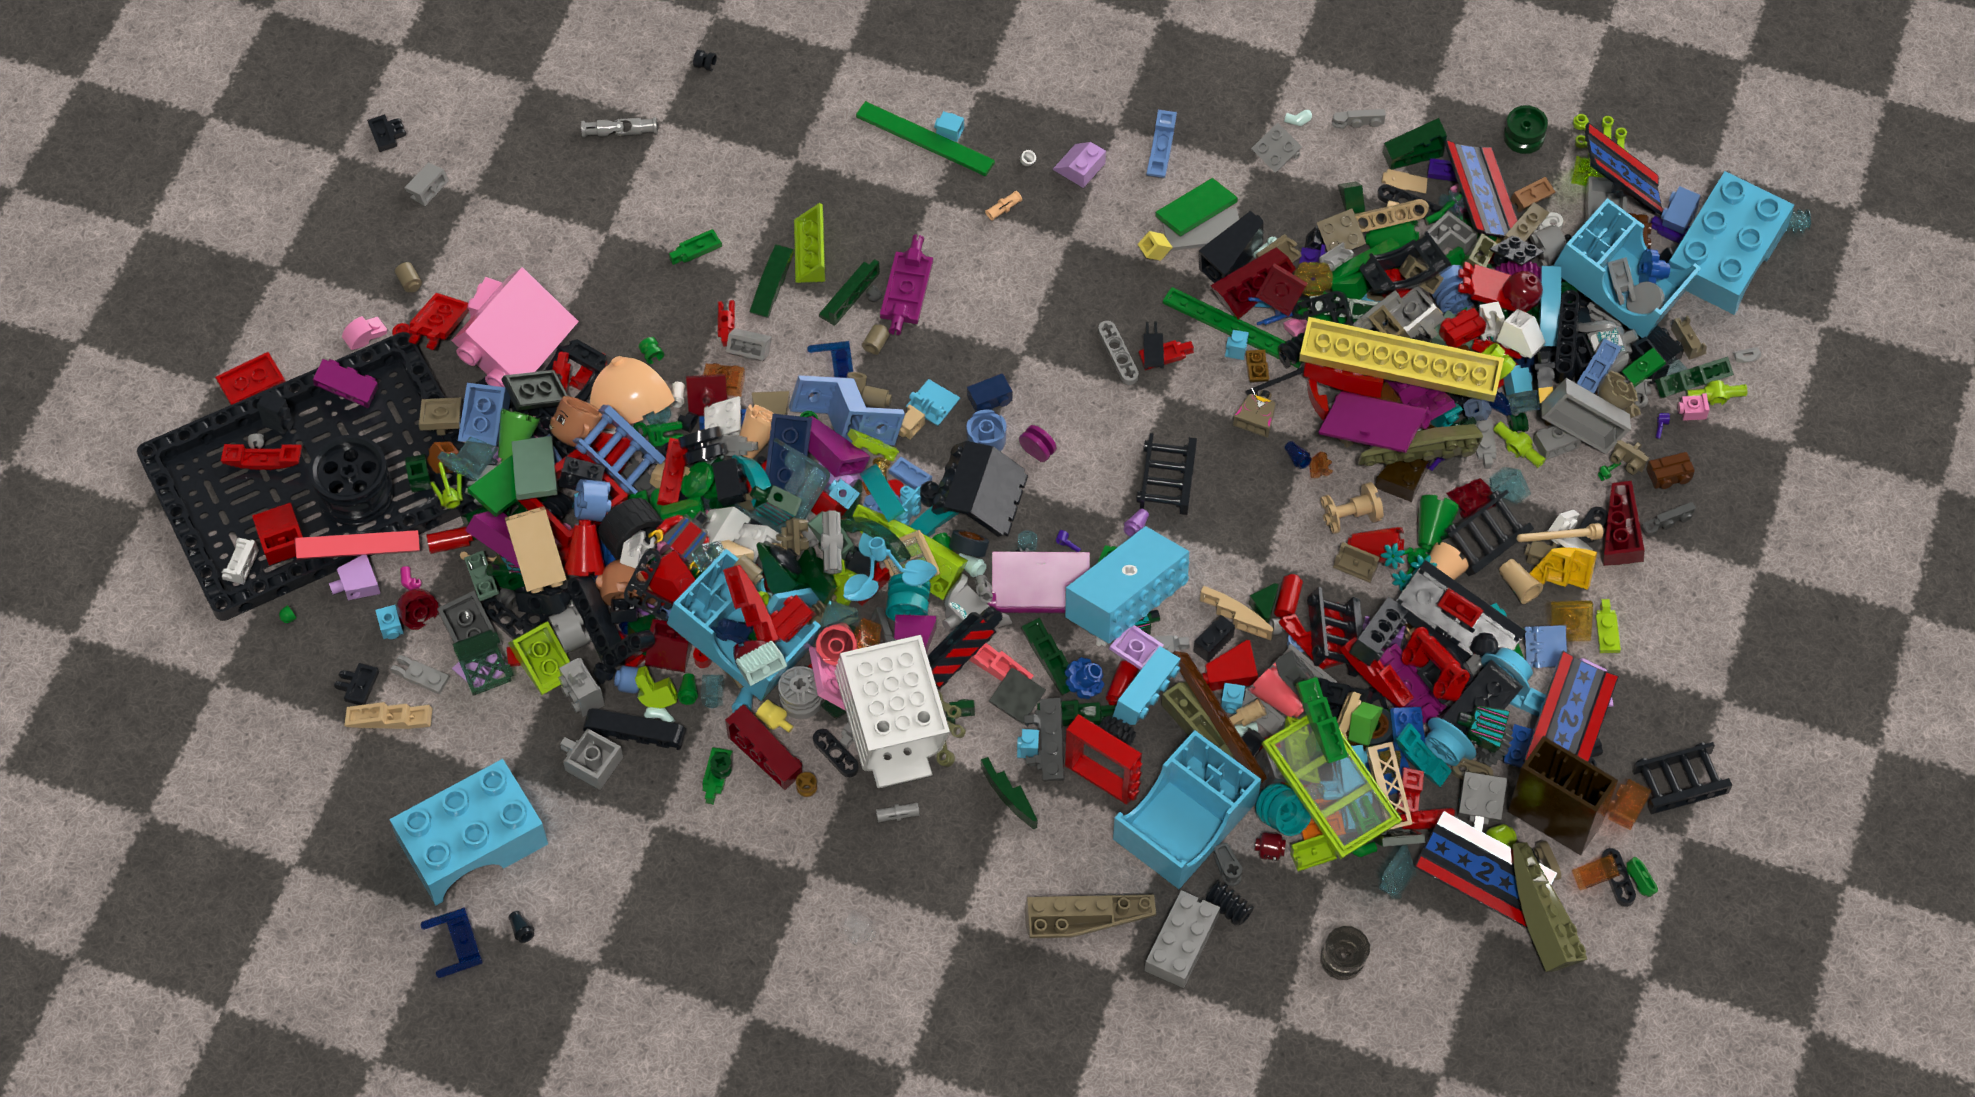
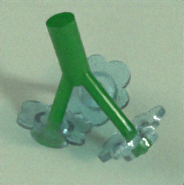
M1451 190L1448 191L1450 194L1448 196L1442 194L1439 204L1443 208L1426 217V223L1429 225L1445 215L1446 211L1454 212L1453 215L1462 221L1463 214L1458 207H1465L1462 194Z

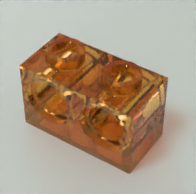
M864 618L861 619L854 631L857 649L880 644V624Z

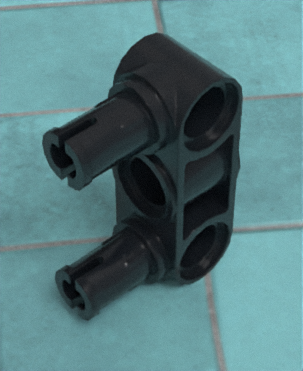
M525 586L514 590L518 611L560 614L567 609V605L572 598L568 588L563 590L560 588H547L548 586H545L543 591L533 594L531 591L527 592Z

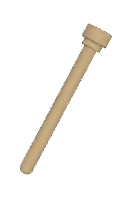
M1595 523L1590 524L1584 529L1519 534L1517 541L1529 542L1585 536L1591 540H1597L1603 537V527L1601 524Z

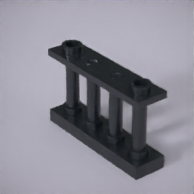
M1150 433L1149 440H1145L1144 452H1147L1142 491L1138 490L1137 502L1140 503V509H1144L1145 501L1176 505V507H1180V514L1188 515L1197 438L1189 437L1188 445L1175 446L1153 443L1154 433ZM1152 451L1183 454L1187 458L1186 462L1175 463L1151 460ZM1149 468L1181 471V473H1184V479L1174 480L1149 477ZM1147 484L1179 488V490H1182V496L1172 497L1147 494Z
M1507 489L1501 492L1496 490L1488 496L1490 500L1457 525L1453 523L1444 530L1446 533L1440 537L1442 540L1452 537L1469 561L1468 569L1465 571L1468 576L1478 573L1518 542L1517 536L1519 534H1527L1534 529L1530 522L1524 525L1518 523L1501 499L1509 493ZM1493 504H1496L1512 527L1511 534L1504 535L1487 509ZM1479 515L1483 517L1497 537L1496 541L1498 544L1494 547L1488 544L1472 521ZM1466 526L1483 549V555L1480 558L1474 556L1458 533L1463 527Z
M1318 587L1307 598L1314 666H1319L1328 658L1347 664L1349 675L1357 677L1360 673L1351 665L1344 654L1328 650L1327 642L1343 646L1354 637L1359 638L1363 632L1360 599L1352 597L1346 604H1339L1323 599L1322 588ZM1324 608L1341 612L1343 621L1325 616ZM1326 625L1343 629L1345 638L1326 633Z
M1705 742L1699 743L1689 749L1652 759L1643 758L1635 763L1632 771L1633 774H1643L1653 797L1648 806L1651 815L1729 794L1732 788L1730 778L1722 780L1718 777L1709 756L1714 749V742L1707 744ZM1701 757L1711 783L1705 785L1699 783L1690 763L1691 759ZM1682 763L1692 786L1691 789H1680L1670 765ZM1662 767L1672 790L1671 794L1665 796L1660 794L1650 770Z

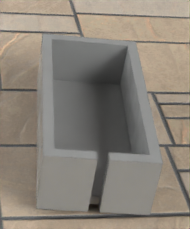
M1588 177L1585 189V223L1607 198L1627 212V196L1616 197V192L1621 190L1611 193L1613 183L1607 178Z
M1567 378L1542 402V418L1605 454L1617 444V439L1620 441L1631 430L1629 413Z
M1181 890L1145 962V971L1184 988L1219 918L1220 907L1205 900L1199 903L1198 897Z

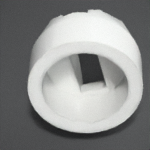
M1031 150L1024 151L1020 156L1021 164L1027 167L1033 165L1036 161V155Z

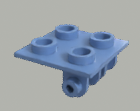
M1566 625L1525 627L1527 631L1525 633L1526 661L1531 668L1556 667L1561 652L1563 650L1567 652Z

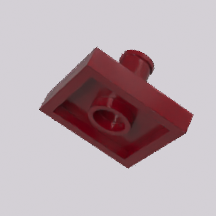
M1274 264L1255 297L1289 316L1308 283Z
M726 374L686 376L688 412L701 416L704 415V407L727 400Z

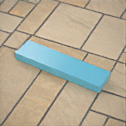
M811 588L774 594L766 609L769 615L776 610L780 611L784 607V601L788 597H794L795 595H798L809 607H812L820 599Z

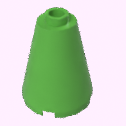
M501 408L498 457L502 458L501 462L513 455L512 441L531 439L540 419Z

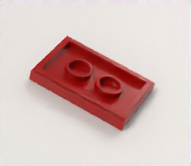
M269 352L215 377L230 405L286 382Z

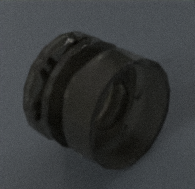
M1341 926L1335 928L1329 933L1320 953V963L1323 970L1330 977L1337 980L1355 978L1361 973L1370 954V943L1366 935L1355 927ZM1341 954H1345L1346 959H1342Z

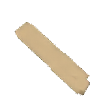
M1388 169L1387 172L1383 173L1382 183L1403 190L1426 193L1428 178Z

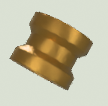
M810 772L799 774L796 778L797 792L803 797L814 795L817 791L816 777Z

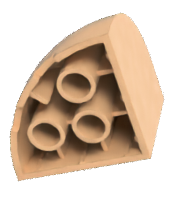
M622 356L612 359L611 363L600 372L593 384L590 404L598 410L602 405H610L629 424L644 420L642 416L651 412L656 414L675 401L669 387L656 371L640 360ZM611 423L607 424V426L604 429H611L616 427Z

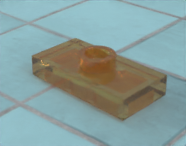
M1612 854L1572 870L1580 890L1620 876Z

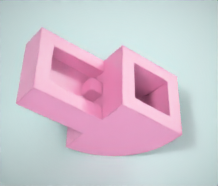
M361 316L347 325L343 331L342 338L349 348L354 350L368 345L371 339L387 334V328L378 317L365 320Z

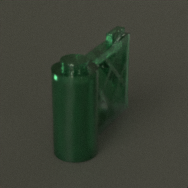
M491 629L452 644L473 696L511 682V677L514 676L510 664L505 665L497 644L500 643L497 632H492ZM496 653L497 659L494 664L485 661L487 656ZM471 662L478 663L475 672L466 669L465 665ZM483 665L492 668L488 676L479 673ZM495 670L505 674V677L500 679L492 678ZM476 677L485 680L482 686L474 688L473 683Z

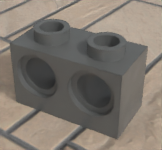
M1291 650L1275 662L1279 676L1300 698L1295 683L1313 678L1315 674Z

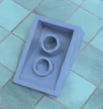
M467 383L458 435L459 442L497 446L501 408L509 410L510 396L505 387Z

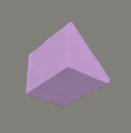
M1134 625L1123 632L1119 638H1116L1109 649L1142 670L1158 647H1163L1164 644Z

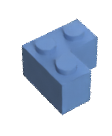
M1679 186L1677 192H1672L1668 208L1665 207L1661 215V218H1663L1662 226L1684 234L1688 224H1691L1698 210L1701 195Z

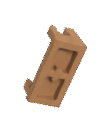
M1544 177L1514 192L1511 202L1512 205L1517 203V211L1521 212L1534 202L1537 203L1555 194V190L1547 178Z

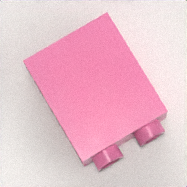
M521 267L504 280L451 341L459 347L456 352L462 361L471 366H479L487 374L485 380L488 385L505 387L501 380L504 375L536 372L579 321Z

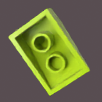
M548 621L508 642L516 659L541 695L561 685L558 678L561 676L559 668L569 663L570 660Z

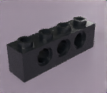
M1388 596L1349 653L1369 667L1374 660L1378 662L1392 640L1399 633V629H1402L1408 620L1405 618V615L1409 610Z

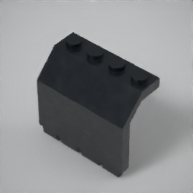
M970 441L954 445L950 452L949 462L945 466L943 479L939 483L938 493L933 500L934 505L931 511L936 515L948 511L966 514L997 537L1002 535L1009 536L1012 527L1010 521H1014L1018 509L1016 505H1019L1023 494L1021 488H1025L1028 475L1024 473L1025 469L994 446Z

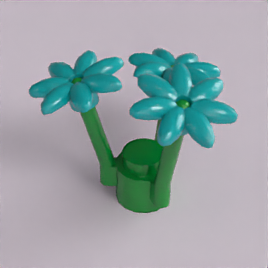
M1397 543L1392 548L1389 545H1385L1387 553L1381 554V557L1387 558L1385 566H1389L1392 563L1395 570L1398 568V563H1405L1400 556L1408 554L1407 560L1411 566L1405 574L1403 570H1400L1399 575L1392 574V577L1396 579L1392 584L1395 586L1400 585L1399 590L1401 592L1411 581L1410 579L1416 574L1424 561L1427 560L1429 563L1431 561V556L1426 554L1423 549H1412L1409 547L1407 550L1398 551Z

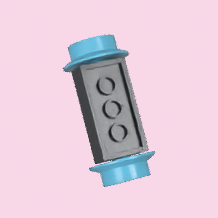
M1500 648L1495 655H1483L1481 658L1483 669L1464 690L1460 698L1454 702L1441 719L1433 717L1428 721L1430 733L1425 737V744L1437 758L1442 759L1446 764L1457 766L1463 758L1472 760L1476 757L1475 743L1470 741L1465 735L1467 727L1456 723L1460 712L1471 715L1472 710L1476 706L1505 710L1516 695L1525 696L1529 693L1530 686L1527 681L1533 675V671L1528 662L1515 651L1508 648Z

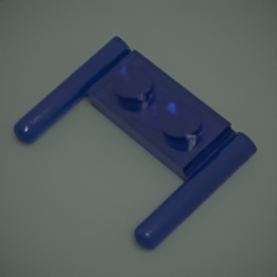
M849 341L816 344L807 347L809 353L831 351L834 377L847 378V374L853 372Z
M465 907L422 921L420 924L421 928L425 930L447 922L459 963L437 970L436 976L438 978L483 964Z

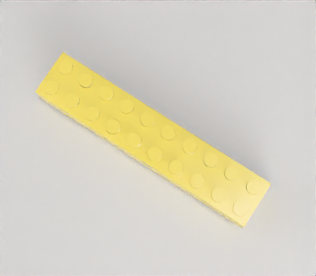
M1308 317L1299 361L1494 402L1504 358Z

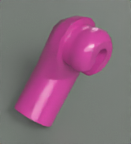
M401 567L402 586L409 590L420 589L421 580L419 578L417 580L416 578H411L410 567Z

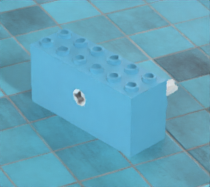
M1145 526L1066 587L1065 618L1096 636L1097 646L1110 644L1128 628L1133 627L1142 617L1147 616L1152 609L1158 607L1162 601L1172 596L1181 586L1186 585L1189 580V551Z

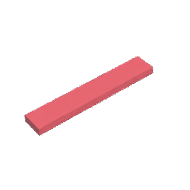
M418 530L295 538L296 559L420 551Z

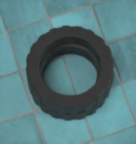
M632 498L616 505L608 512L600 523L598 535L613 557L619 560L621 559L625 541L638 531L643 530L646 531L645 542L650 544L652 537H648L649 533L655 531L663 520L647 500Z

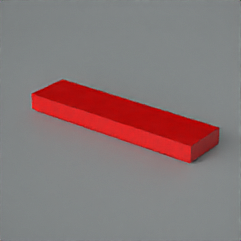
M675 438L669 439L657 500L658 505H668L678 502L685 467L683 455L688 449L680 448L678 439Z

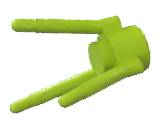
M439 462L438 465L445 490L441 494L434 482H431V486L438 496L441 506L452 509L459 506L460 501L463 500L461 494V466L457 467L456 491L454 488L449 487L443 464Z

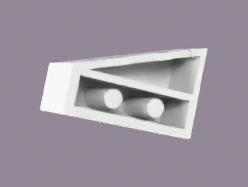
M735 507L712 509L707 513L709 519L703 525V528L708 531L709 544L725 540L733 542L734 539L738 540L740 538V529L744 523L748 524L751 518ZM708 554L702 564V567L706 569L711 565V562L708 561Z

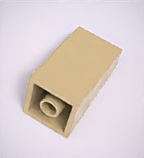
M545 507L505 517L527 592L531 591L533 594L543 591V587L551 585V588L563 585L566 576Z

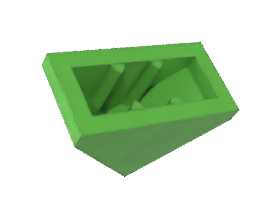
M1362 702L1352 713L1348 740L1369 747L1383 708Z

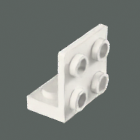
M1575 510L1559 514L1547 532L1572 530L1578 523L1576 519L1580 514ZM1578 537L1552 539L1554 543L1565 548H1581L1593 551L1590 546Z
M743 524L739 531V534H741L740 538L734 541L738 545L740 544V546L753 550L754 563L759 555L756 546L758 542L767 544H781L782 542L776 540V534L779 533L772 528L754 524Z

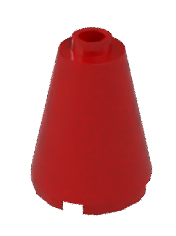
M579 520V523L574 525L564 573L574 576H589V574L595 572V576L602 575L605 565L596 525L591 523V520Z
M1402 527L1354 533L1352 537L1348 538V544L1380 557L1379 562L1385 564L1387 558L1381 557L1382 553H1387L1385 545H1389L1392 548L1397 543L1398 551L1404 550V539H1400V533L1404 534V530Z

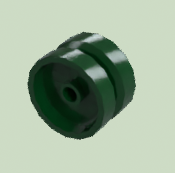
M1522 105L1509 112L1503 134L1506 145L1514 152L1520 154H1531L1538 151L1544 143L1548 127V119L1544 112L1530 105Z

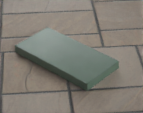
M552 436L512 441L517 500L557 495Z

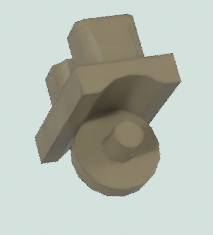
M1618 440L1610 461L1620 464L1623 460L1628 463L1626 466L1627 472L1634 475L1638 471L1643 472L1649 457L1640 451L1642 446L1640 443L1632 446L1629 443Z
M793 517L785 521L786 527H781V533L776 534V540L782 541V547L791 548L797 555H801L800 551L809 548L808 539L806 537L800 538V532L807 531L808 521Z

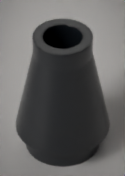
M514 911L508 916L516 940L520 943H526L534 937V927L519 911Z

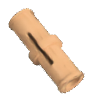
M1014 191L1006 198L999 199L998 203L987 209L985 213L991 220H994L1002 213L1009 212L1011 207L1022 201V197L1019 192Z

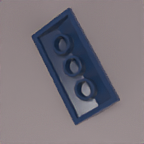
M772 414L766 474L771 486H777L797 497H803L812 418Z

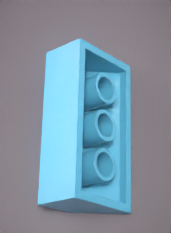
M1159 646L1117 701L1113 717H1117V720L1121 719L1123 723L1127 722L1129 725H1135L1140 718L1143 720L1149 712L1148 707L1150 705L1154 706L1158 701L1160 691L1165 692L1170 684V678H1175L1179 673L1180 667L1178 665L1181 658Z

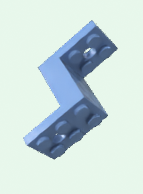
M798 375L789 404L790 412L812 411L814 413L828 414L834 431L849 442H852L847 434L852 428L877 438L887 445H895L905 416L903 409L866 407L853 378ZM817 392L813 397H809L811 393ZM884 424L880 429H876L877 426Z

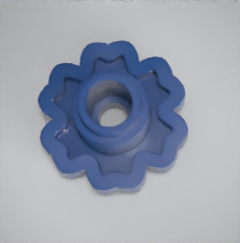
M1646 249L1643 252L1638 269V274L1640 275L1639 283L1648 281L1656 284V279L1663 280L1669 277L1670 264L1659 260L1658 250Z
M1082 657L1068 664L1065 670V674L1068 677L1066 684L1071 692H1077L1079 698L1087 700L1101 693L1104 687V683L1101 680L1103 673L1098 664Z

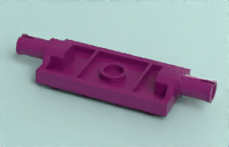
M913 235L911 246L907 251L895 253L880 312V318L892 320L889 333L893 335L895 329L897 330L896 335L901 334L903 322L918 324L933 266V257H927L921 251L924 237L919 235L918 240L917 235Z
M1394 644L1387 648L1380 661L1384 667L1389 664L1392 666L1414 698L1404 707H1421L1423 725L1428 724V721L1433 717L1440 718V713L1445 711L1447 706L1445 704L1442 705L1435 698L1433 692L1417 674L1418 670L1416 667L1403 664V651L1397 644Z

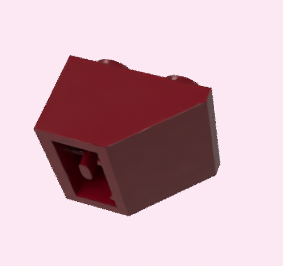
M653 619L650 631L654 635L655 643L646 652L645 666L685 673L692 644L671 628L667 621Z

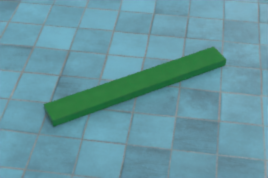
M865 101L856 113V118L985 177L995 164V160L869 102Z
M1171 287L1163 299V304L1229 336H1232L1233 330L1249 332L1248 345L1259 350H1265V353L1280 359L1278 346L1282 343L1285 344L1286 341L1247 322L1238 320L1236 317ZM1297 359V363H1291V365L1299 368L1303 362Z

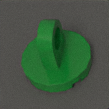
M699 462L689 469L691 471L689 475H685L682 480V494L688 499L696 496H703L708 500L716 498L717 491L713 467L706 462Z

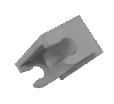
M428 162L406 185L405 190L413 194L410 198L426 206L449 180L444 169Z

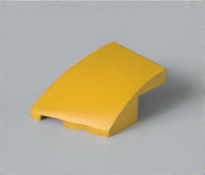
M1554 548L1529 574L1542 584L1548 581L1564 587L1571 584L1588 590L1591 584L1597 552L1581 548Z

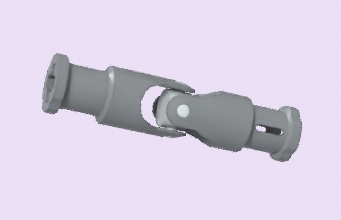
M653 117V119L641 120V118L617 119L614 122L597 120V122L585 123V121H581L582 138H585L587 135L604 137L616 131L615 135L619 136L642 135L645 132L657 134V118ZM623 122L632 124L630 131L624 132Z

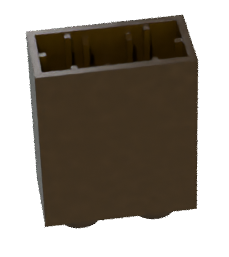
M1543 736L1521 767L1508 812L1577 854L1582 855L1603 824L1618 779Z

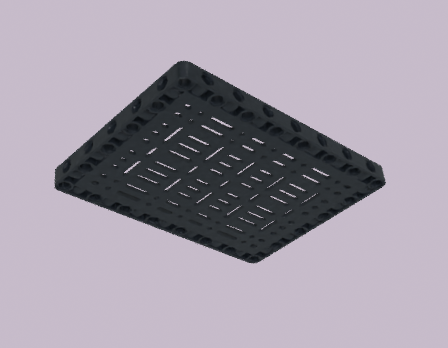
M397 333L335 360L343 368L350 367L358 372L357 374L362 376L369 375L375 380H381L378 383V389L369 408L359 405L346 410L345 407L354 402L345 398L340 399V396L314 385L313 378L318 370L316 368L148 440L137 448V455L208 600L212 612L218 620H229L337 572L339 567L361 556H341L337 559H333L334 557L296 559V557H293L292 562L269 572H264V569L272 565L268 564L267 559L258 560L259 557L265 555L261 543H258L256 545L259 552L244 585L233 586L234 582L222 579V571L227 569L235 551L229 534L234 532L237 538L250 541L259 539L257 530L245 534L246 530L255 527L253 518L242 523L239 520L264 508L270 510L291 503L301 534L305 538L324 528H329V531L316 537L344 535L345 533L352 535L418 530L420 535L483 507V505H477L474 502L475 498L472 495L465 493L466 488H468L467 482L475 481L469 479V474H481L482 466L470 443L458 441L460 428L445 429V435H437V430H420L419 424H414L420 419L422 399L445 397L417 345L409 342L411 337L409 333ZM397 373V376L389 377L390 374ZM399 383H402V384H403L402 387H400V388H395V386H396L397 384H399ZM383 390L387 391L386 394H381ZM269 391V393L276 396L279 395V398L286 399L294 423L285 434L274 430L263 433L264 442L277 436H282V438L269 445H263L261 449H281L282 445H296L297 441H302L310 459H312V456L322 444L332 438L342 436L337 427L338 423H343L349 435H358L363 430L382 422H387L385 426L362 436L374 440L388 433L393 434L391 437L376 443L383 451L384 456L397 450L402 451L400 454L386 459L388 468L405 461L406 457L414 456L413 453L415 451H418L420 455L425 454L427 461L429 449L434 442H451L455 446L460 456L453 473L446 474L452 475L447 479L449 487L457 485V467L461 466V494L463 500L460 501L459 506L443 510L445 506H441V502L438 496H435L436 493L432 488L418 491L398 501H393L394 497L411 490L409 480L406 478L393 484L392 501L386 511L373 520L377 523L362 531H358V527L365 524L338 526L336 522L329 519L322 512L309 476L310 463H306L302 455H300L299 464L279 472L276 469L266 470L270 477L269 481L263 480L259 470L249 469L248 472L221 483L219 482L220 479L245 468L226 464L213 468V464L221 461L223 451L212 456H207V453L232 442L243 444L246 449H250L248 440L245 441L243 439L251 434H258V431L267 428L262 424L257 403L265 392ZM411 398L409 402H403L404 399ZM327 401L332 402L330 405L326 404ZM387 402H393L402 419V423L399 424L395 421ZM313 407L318 408L316 411L311 412L305 416H299L301 412H304L308 409H311ZM412 409H416V410H417V411H416L415 413H413V414L408 413V412H409L410 410H412ZM376 411H381V414L356 425L353 424L355 420ZM333 412H337L336 416H332L331 414ZM323 418L322 422L308 428L304 427L309 422ZM291 430H296L294 434L290 433ZM404 431L409 432L413 440L412 444L407 443L402 434ZM326 433H331L329 437H326L317 442H312V440L316 437H319ZM426 437L432 438L430 441H423ZM195 458L199 459L198 462H193ZM427 463L430 482L434 481L441 494H443L445 486L441 474L435 473ZM184 465V468L180 470L176 469L177 466ZM406 465L390 471L391 479L393 480L407 474ZM371 467L364 468L362 471L364 473L369 474L374 472L375 470ZM201 469L204 470L202 474L198 473ZM301 473L299 477L286 483L282 482L283 479ZM190 476L188 480L182 481L183 477ZM254 480V482L248 486H245L229 494L225 493V491L230 488L240 485L246 481ZM205 481H210L219 499L217 504L212 502L204 485ZM338 484L332 489L331 492L338 493V490L343 488L344 486ZM358 484L354 487V492H362L367 487L363 484ZM271 489L277 491L280 497L279 502L273 500L270 494ZM305 490L310 491L307 495L291 500V497ZM197 491V494L189 496L190 492ZM255 491H260V493L254 497H251L238 504L231 505V502L234 500H237ZM424 498L427 499V502L402 513L398 512L399 509ZM312 501L316 502L315 505L308 507L302 511L296 510L298 507L303 506L307 503H310ZM198 502H202V503H203V504H202L201 506H199V507H195V506H194V505H195L196 503H198ZM220 511L225 512L229 524H223L219 516ZM321 513L320 517L306 523L302 522L303 519L311 515ZM202 514H208L206 518H200ZM386 515H391L389 519L385 518ZM212 531H217L213 536L208 535ZM218 542L223 543L220 547H214V545ZM228 554V557L220 559L221 555ZM255 574L256 577L251 579L250 576Z

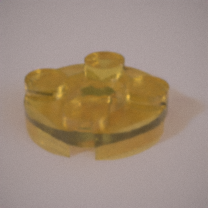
M1302 262L1294 273L1295 276L1308 283L1303 291V294L1308 296L1322 295L1323 291L1329 290L1333 284V274L1326 263Z

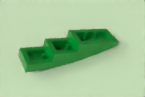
M1313 677L1295 683L1310 726L1327 763L1347 758L1348 754L1336 716H1332L1327 697H1323L1318 678Z

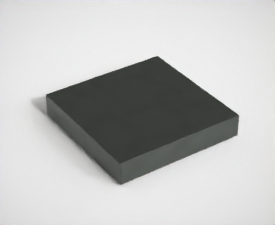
M1011 667L989 702L1016 721L1024 724V715H1030L1046 689Z

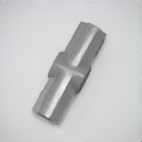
M823 512L821 551H823L824 573H841L843 534L841 533L840 512Z

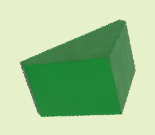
M1361 271L1330 283L1332 292L1340 291L1345 293L1347 298L1359 300L1366 295V288H1371Z

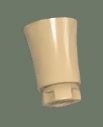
M1514 559L1508 560L1499 569L1503 579L1512 588L1522 604H1526L1541 593L1543 584L1531 576Z

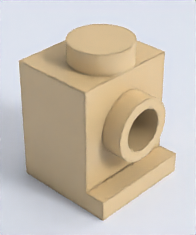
M909 404L898 435L911 439L925 425V414Z

